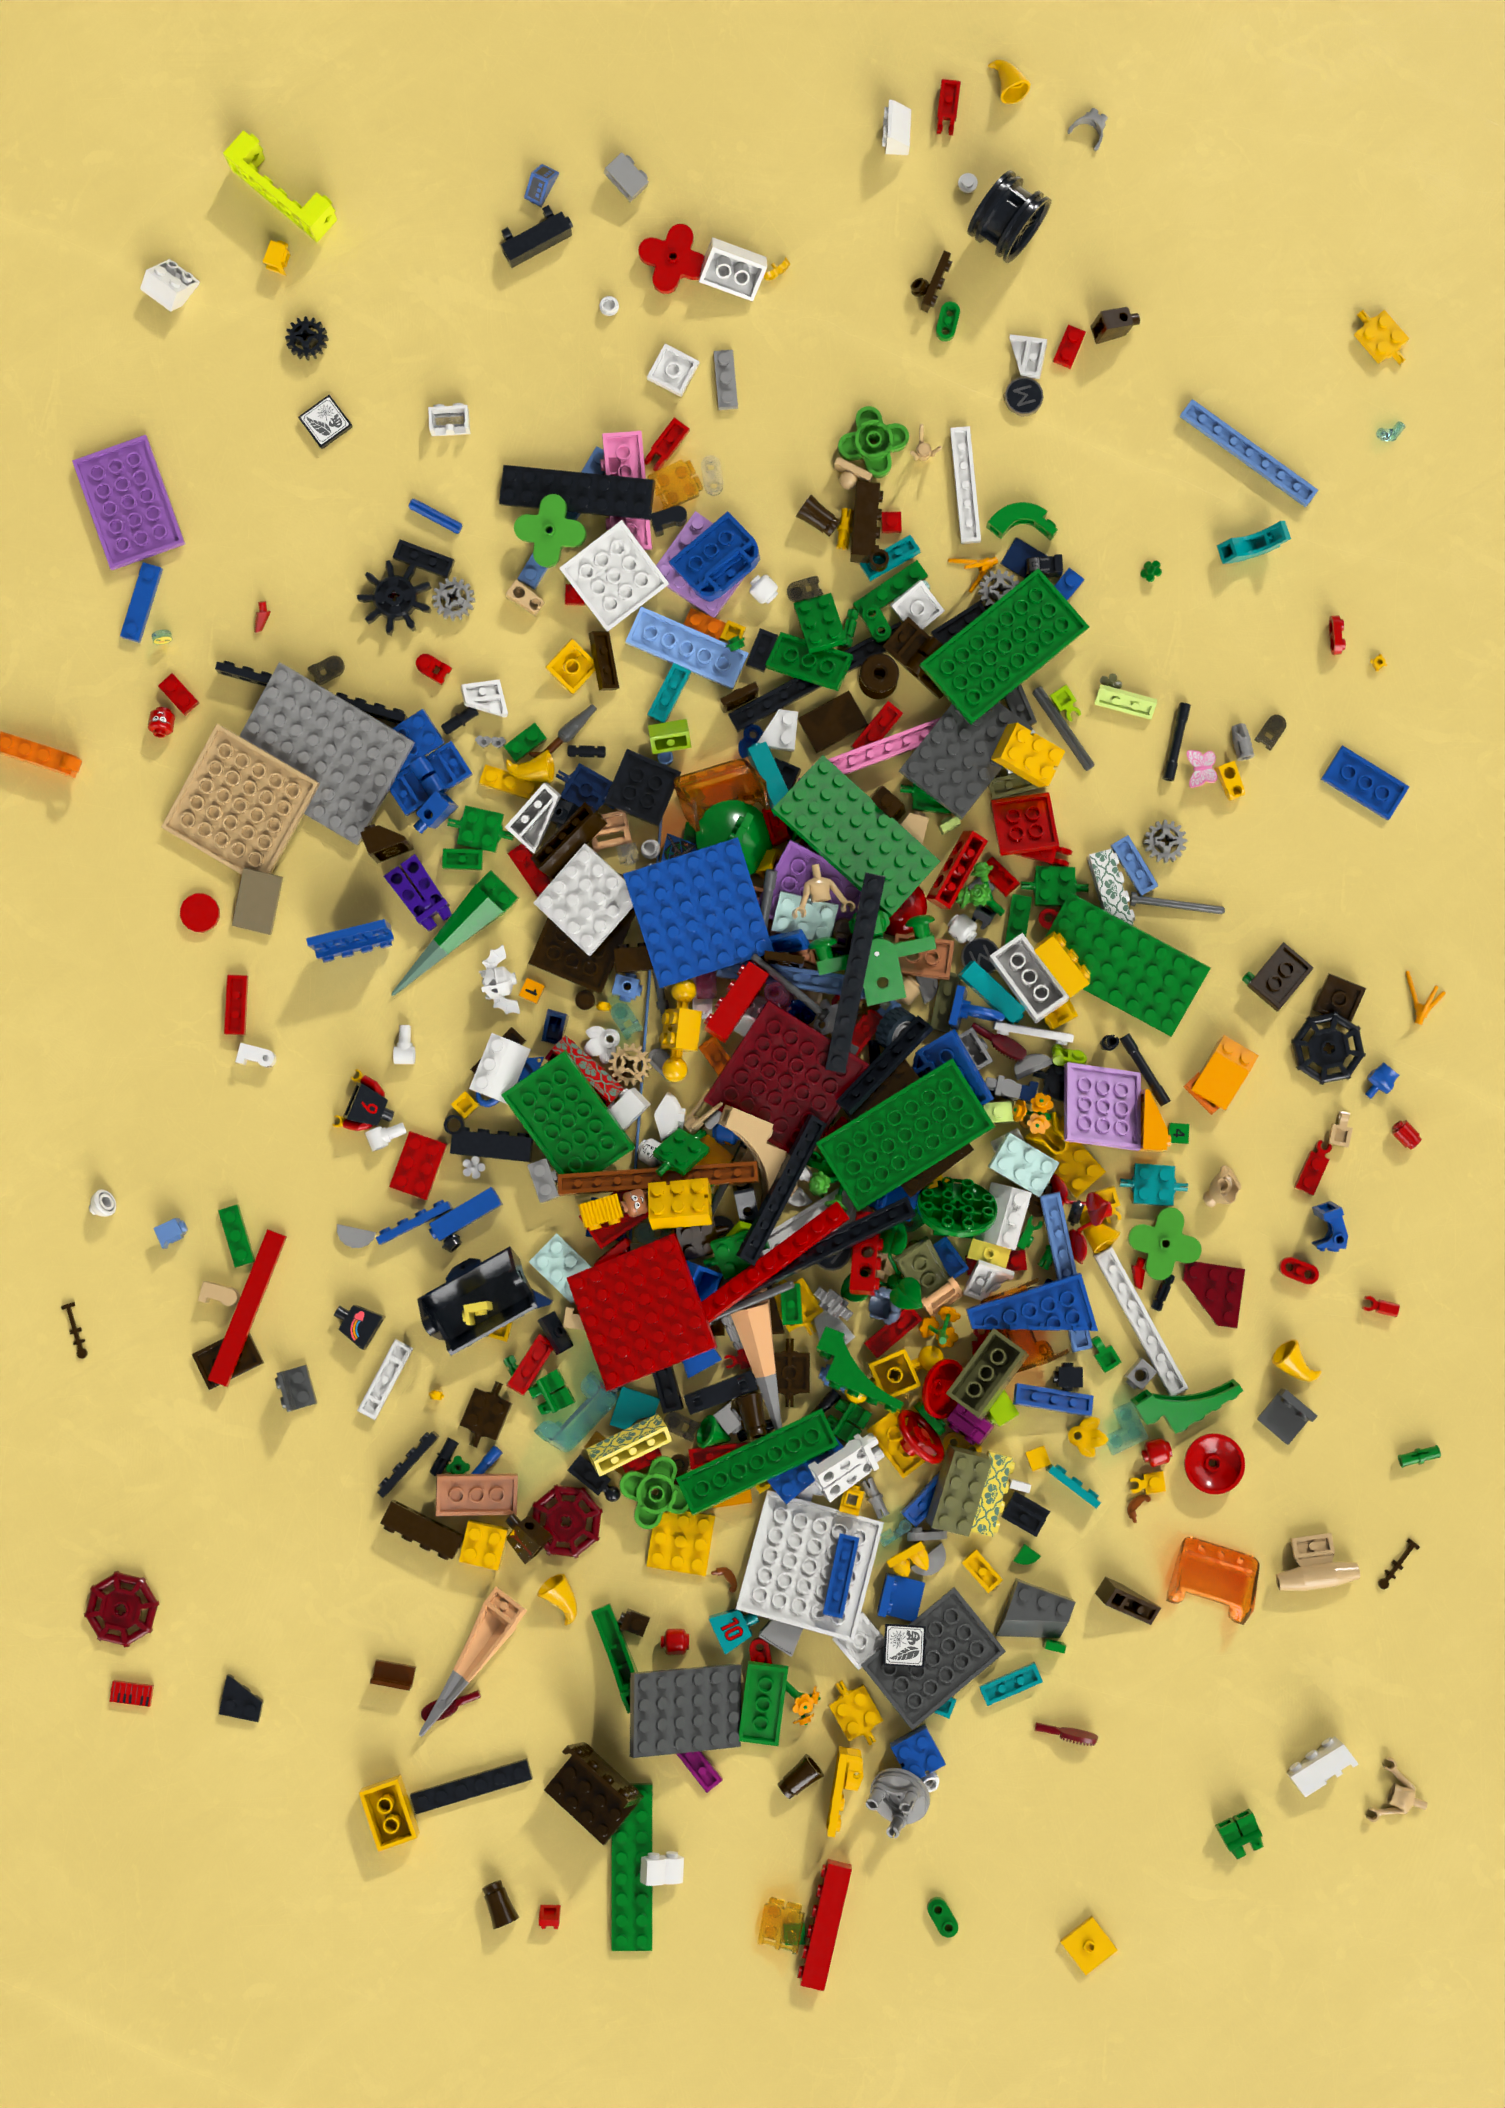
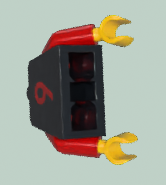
M355 1069L359 1073V1077L356 1079L351 1076V1079L357 1082L344 1115L334 1116L340 1119V1123L332 1125L353 1131L370 1129L373 1125L378 1126L380 1119L391 1122L394 1111L385 1108L388 1100L384 1098L385 1092L379 1083L366 1075L364 1076L360 1070Z

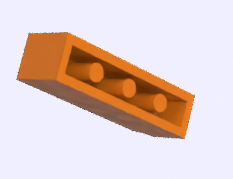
M2 731L0 732V754L73 778L79 773L82 761L77 756Z

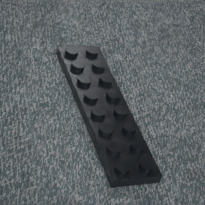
M503 465L499 504L539 509L540 503L545 496L556 494L561 496L566 502L567 512L651 520L655 480Z

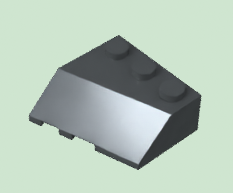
M1016 1578L996 1636L1060 1638L1070 1620L1076 1602L1071 1598Z

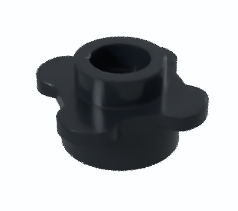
M457 1234L448 1236L443 1241L444 1245L442 1248L450 1253L455 1251L462 1243L460 1236Z

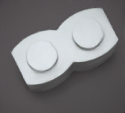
M667 1851L666 1855L654 1852L648 1853V1856L641 1857L640 1882L646 1886L683 1883L684 1857L678 1855V1852Z

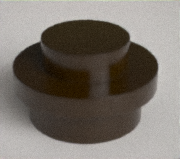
M918 278L911 284V292L915 297L923 296L926 294L930 284L927 280Z
M583 990L576 995L575 1003L578 1008L589 1010L595 1004V997L590 991Z

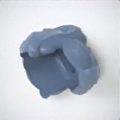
M880 1287L879 1290H875V1296H871L868 1303L870 1317L883 1320L885 1324L890 1325L899 1319L901 1308L891 1303L890 1292L892 1290Z

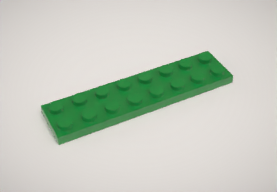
M820 1409L677 1477L676 1480L694 1516L839 1447V1444L823 1410Z
M630 1783L639 1790L644 1798L612 1836V1951H652L653 1886H646L640 1882L641 1857L648 1856V1853L653 1852V1783Z

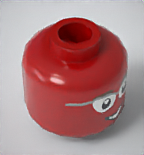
M157 707L150 712L148 729L154 736L159 738L170 735L174 729V714L166 707Z

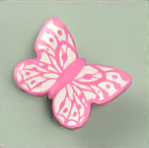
M1188 750V760L1194 767V773L1189 782L1190 788L1199 787L1205 781L1208 783L1217 781V773L1212 769L1216 761L1214 752L1207 751L1202 755L1199 751Z

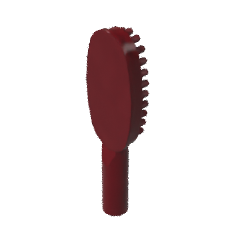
M975 1022L971 1026L976 1033L991 1041L993 1048L995 1047V1050L1001 1052L1000 1054L1003 1053L1004 1056L1006 1055V1057L1012 1058V1060L1015 1059L1016 1062L1026 1057V1049L1015 1040L1001 1034H993Z
M477 1690L455 1699L437 1721L451 1716L457 1711L459 1706L481 1698L480 1691ZM437 1700L429 1703L422 1709L421 1717L424 1721L427 1720Z
M1037 1722L1035 1725V1731L1060 1735V1739L1063 1738L1064 1741L1066 1738L1067 1742L1069 1739L1070 1743L1073 1740V1744L1076 1741V1744L1080 1742V1745H1082L1083 1742L1084 1746L1085 1743H1087V1746L1089 1743L1090 1746H1094L1098 1740L1096 1734L1080 1729L1059 1728Z

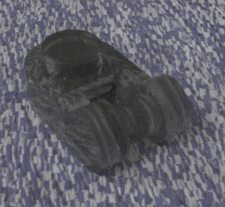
M818 576L790 583L787 588L788 599L796 603L823 595V591L818 585L820 582ZM805 586H811L812 591L807 592Z
M330 656L319 663L309 666L307 670L310 675L314 676V682L321 686L340 676L345 670V664L340 657ZM325 668L327 674L321 675L320 671Z
M1280 715L1271 716L1254 740L1258 743H1263L1266 745L1265 748L1271 751L1286 728V720ZM1266 732L1271 734L1273 737L1271 739L1266 737Z
M670 1412L664 1418L668 1431L691 1442L695 1439L694 1434L696 1430L701 1426V1423L678 1412ZM684 1423L690 1425L687 1432L681 1430Z

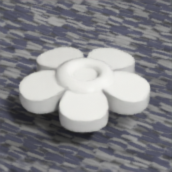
M473 1156L471 1161L465 1159L463 1166L467 1168L463 1170V1174L468 1177L472 1173V1177L477 1179L481 1175L479 1171L485 1170V1164L479 1163L480 1158L477 1156Z

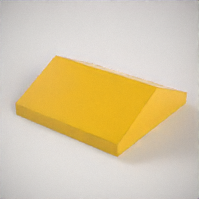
M572 638L545 666L551 675L571 694H574L595 671L593 659Z

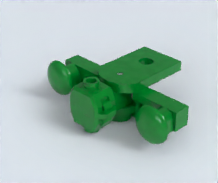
M879 909L863 984L867 1006L906 998L898 957L937 949L934 935L932 932L930 933L929 923L935 920L933 916L918 915L910 918L905 926L913 928L914 937H909V940L893 943L883 938L890 921L888 913ZM857 912L853 914L852 919L848 922L852 934ZM821 937L813 940L808 945V949H815L817 959L815 961L819 975L845 970L848 954L833 955L831 945L837 943L835 938ZM880 977L888 979V984L885 987L877 985Z

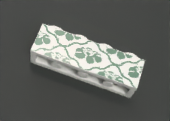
M1112 848L1089 854L1087 861L1101 909L1133 925L1135 915L1132 909L1129 910L1127 902H1130L1127 890L1124 891L1123 889L1124 877L1117 868V864H1119L1117 854L1113 853Z

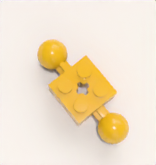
M690 979L672 985L671 993L677 1001L676 1008L665 1009V1013L662 1015L663 1032L660 1034L659 1042L661 1049L671 1050L670 1058L662 1066V1072L664 1077L671 1082H679L687 1075L688 1068L686 1062L682 1059L683 1052L698 1051L702 1011L688 1009V1002L694 999L697 992L695 983Z
M930 1345L921 1349L918 1358L910 1360L906 1349H899L867 1363L873 1375L869 1380L890 1396L897 1397L920 1387L921 1383L916 1371L921 1369L929 1371L938 1361L944 1359L943 1353L938 1347ZM893 1369L900 1373L897 1375L896 1380L893 1377L889 1378ZM845 1390L847 1399L853 1403H862L866 1400L865 1397L860 1395L858 1398L847 1394L848 1390Z

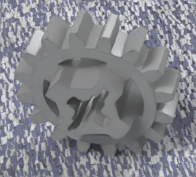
M998 569L996 574L990 571L989 577L986 575L983 577L984 582L979 584V587L982 589L978 591V594L982 595L979 601L986 602L985 608L992 606L1019 584V580L1013 581L1014 574L1009 577L1007 576V570L1004 574H1001L1000 569ZM991 581H995L993 586L987 587ZM999 588L1003 593L999 594V591H996V589Z
M453 577L452 582H450L446 578V584L439 582L440 589H434L437 595L432 596V599L437 602L433 606L434 608H439L437 610L439 615L444 613V619L451 616V620L454 621L455 617L458 616L462 620L463 614L469 616L468 609H474L471 603L476 602L475 598L471 597L474 595V591L469 590L471 588L469 583L464 585L463 579L457 582L456 577ZM463 591L466 593L467 600L461 597ZM456 596L458 600L451 602L450 598H455ZM441 598L446 601L445 608L442 606Z
M1164 820L1162 825L1157 821L1155 827L1150 826L1148 828L1150 832H1146L1144 835L1148 838L1143 841V844L1148 845L1145 851H1151L1152 853L1149 857L1156 856V862L1163 859L1164 863H1167L1169 858L1174 862L1176 860L1175 855L1180 858L1182 856L1180 850H1186L1183 844L1187 842V839L1182 837L1186 832H1180L1181 825L1175 827V821L1167 824V820ZM1161 830L1160 836L1153 838L1155 832ZM1164 837L1166 838V841H1169V843L1166 846L1165 842H1161V840ZM1178 845L1177 849L1170 853L1171 847Z
M819 1286L814 1293L821 1300L818 1305L836 1319L840 1315L848 1321L853 1315V1312L846 1307L849 1303L832 1289H829L827 1292Z

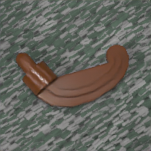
M1139 1495L1129 1503L1127 1513L1134 1523H1137L1135 1510L1144 1501L1150 1502V1496Z
M720 1567L711 1572V1575H724L731 1585L729 1591L731 1593L736 1591L737 1581L730 1569Z

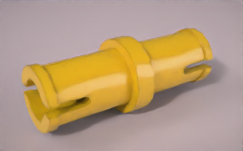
M848 508L841 509L840 525L837 526V531H839L837 549H841V547L842 550L849 549L850 533L853 530L851 523L854 510L849 509L847 511Z

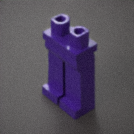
M414 854L400 865L423 896L422 898L399 866L385 874L384 878L415 916L416 921L430 932L437 927L432 917L439 914L443 921L452 916V913L448 907L449 903L443 898L419 858Z

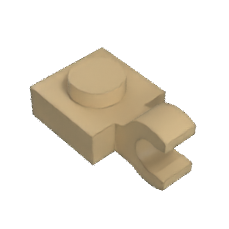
M1339 1111L1338 1125L1331 1124L1328 1138L1329 1144L1349 1147L1353 1129L1347 1127L1350 1113Z

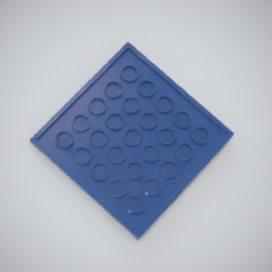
M738 837L623 873L659 988L750 960L753 954H757L759 957L763 956L765 950L774 952Z

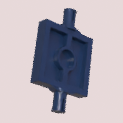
M580 763L570 775L561 770L556 774V778L565 782L561 799L572 802L579 807L586 802L597 811L603 806L613 783L611 780Z

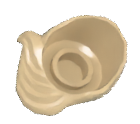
M1222 1166L1220 1173L1210 1183L1209 1191L1204 1193L1203 1199L1207 1206L1214 1207L1217 1203L1231 1204L1236 1200L1241 1184L1230 1167Z

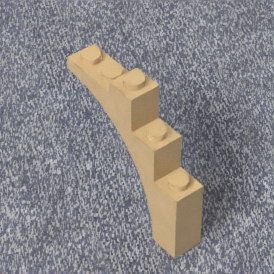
M725 1105L718 1124L737 1135L751 1151L755 1161L758 1162L762 1188V1205L786 1158L785 1154L787 1151L767 1144V1140L772 1136L774 1124ZM797 1182V1184H796V1186H795V1188H794V1190H793V1192H792V1194H791V1197H792L793 1193H795L796 1190H797V1188H798V1182Z

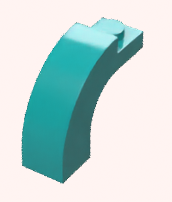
M1279 521L1257 533L1244 537L1230 538L1217 545L1222 564H1229L1268 553L1279 548L1281 544L1290 540L1291 537L1286 522Z

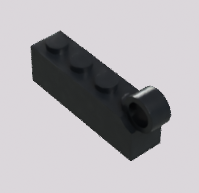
M450 1115L444 1121L445 1131L452 1135L450 1154L531 1162L533 1139L529 1138L527 1133H517V1136H509L507 1131H498L497 1134H490L488 1129H478V1132H471L469 1127H465L464 1120L457 1115ZM456 1118L460 1121L461 1126L458 1131L452 1132L448 1128V1123L451 1119Z

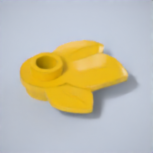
M1097 1417L1083 1419L1079 1426L1071 1428L1068 1433L1070 1443L1077 1446L1079 1452L1085 1457H1095V1447L1103 1446L1109 1440L1102 1431L1097 1429L1100 1424V1419ZM1076 1432H1080L1082 1434V1438L1080 1440H1076L1074 1438Z

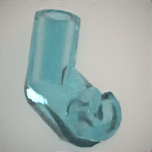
M1398 421L1392 429H1378L1376 436L1381 441H1395L1404 430L1405 425Z

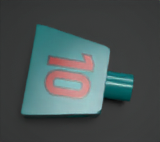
M736 1608L709 1616V1621L724 1654L729 1653L752 1636L750 1626L760 1622L757 1615L750 1613L744 1615L742 1611L736 1610Z

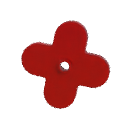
M685 224L672 226L665 240L650 237L644 239L639 245L638 252L641 261L646 265L655 267L652 277L653 286L662 294H669L675 291L680 279L683 277L690 280H699L705 256L691 250L694 235L692 229Z

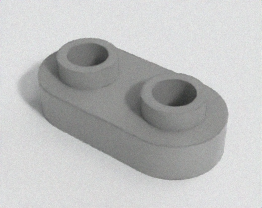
M923 1527L910 1528L911 1531L907 1532V1541L947 1539V1531L935 1528L923 1530Z

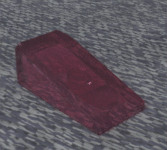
M716 971L696 977L697 999L717 998Z

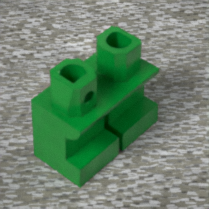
M558 1368L537 1380L536 1384L528 1389L533 1399L543 1394L546 1401L537 1406L541 1415L550 1412L555 1413L576 1402L568 1386L551 1394V1392L566 1385Z
M840 1398L834 1408L843 1413L840 1419H837L830 1414L827 1421L833 1433L848 1443L854 1440L855 1435H860L861 1429H864L872 1413L851 1401L849 1403ZM847 1420L851 1421L852 1423H854L855 1425H857V1426L860 1427L861 1429L857 1428L856 1426H854L853 1424H851V1423L848 1422Z
M1250 1809L1233 1816L1234 1820L1230 1817L1215 1825L1225 1846L1233 1853L1236 1859L1246 1855L1243 1845L1250 1843L1253 1851L1264 1847L1261 1839L1263 1835Z

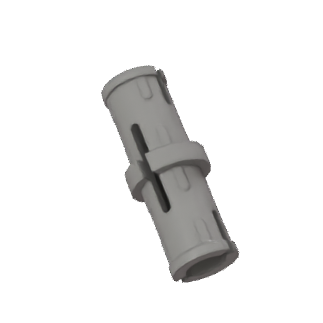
M873 1477L867 1478V1481L866 1479L863 1480L861 1484L868 1496V1503L872 1504L877 1518L880 1519L883 1518V1515L885 1517L890 1514L882 1500V1493H879L873 1481Z

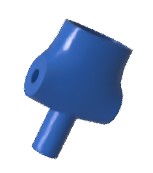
M1383 1062L1367 1076V1079L1373 1085L1365 1095L1371 1099L1378 1090L1388 1094L1393 1089L1394 1082L1400 1075Z

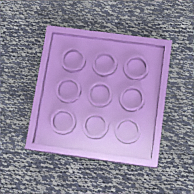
M695 511L656 567L668 581L669 585L666 586L703 613L716 618L742 580L720 598L708 602L698 597L695 591L669 564V561L713 524Z
M1070 1062L1064 1064V1141L1135 1151L1140 1150L1141 1073Z

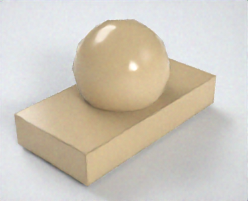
M840 457L835 461L834 469L842 473L839 481L844 489L850 490L855 488L857 481H872V473Z

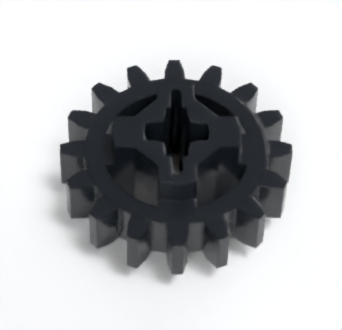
M307 316L304 317V321L297 318L298 323L294 324L291 322L292 329L286 330L289 334L285 336L288 342L286 345L288 349H291L293 355L297 354L299 359H302L303 356H305L307 361H309L310 356L317 359L316 354L322 355L321 349L327 348V344L324 342L329 341L328 336L325 335L327 331L325 328H322L321 322L316 323L315 318H312L311 321L308 320ZM295 344L301 345L303 349L298 348Z

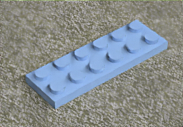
M642 606L625 641L630 646L669 663H676L699 676L732 690L749 655L748 652L741 649L731 652L729 647H726L727 643Z

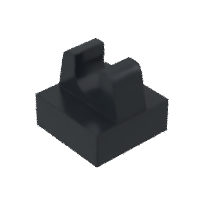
M978 905L972 914V920L974 922L977 919L983 922L981 929H985L987 925H990L996 912L985 905Z

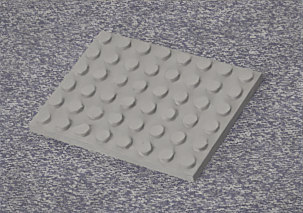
M280 662L240 734V737L319 782L320 785L304 814L355 845L360 844L362 840L360 832L364 831V828L371 824L415 744L411 739Z

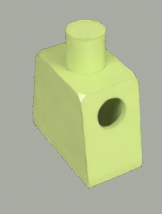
M993 1102L983 1105L993 1124L1015 1122L1012 1113L1014 1102Z

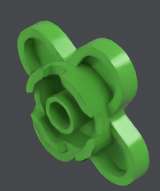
M866 406L861 408L856 414L855 424L857 431L847 433L840 438L838 452L843 459L848 461L863 459L866 471L872 473L874 478H882L891 470L892 460L890 453L901 451L907 446L909 432L902 424L885 425L879 410Z
M556 494L547 495L542 499L538 515H522L514 524V532L520 540L534 543V559L544 568L555 566L560 560L562 548L581 546L585 542L587 535L585 527L579 521L566 519L567 504L561 496ZM549 528H553L551 533H547Z
M1170 1207L1161 1210L1157 1215L1154 1227L1144 1224L1136 1225L1128 1234L1130 1246L1136 1251L1147 1254L1145 1270L1148 1276L1155 1280L1168 1278L1173 1271L1175 1261L1193 1263L1199 1259L1202 1252L1201 1244L1196 1238L1182 1233L1184 1216L1176 1208ZM1163 1240H1167L1169 1242L1168 1247L1165 1248L1162 1246Z
M658 1456L653 1459L646 1474L638 1471H629L620 1479L619 1487L622 1494L629 1499L637 1501L634 1519L643 1529L656 1527L660 1523L665 1511L681 1514L689 1509L679 1485L674 1484L677 1466L668 1456ZM654 1488L659 1490L657 1495H652L651 1493Z

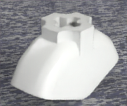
M669 1091L654 1114L661 1141L667 1139L679 1127L683 1129L686 1109L681 1108L677 1098Z

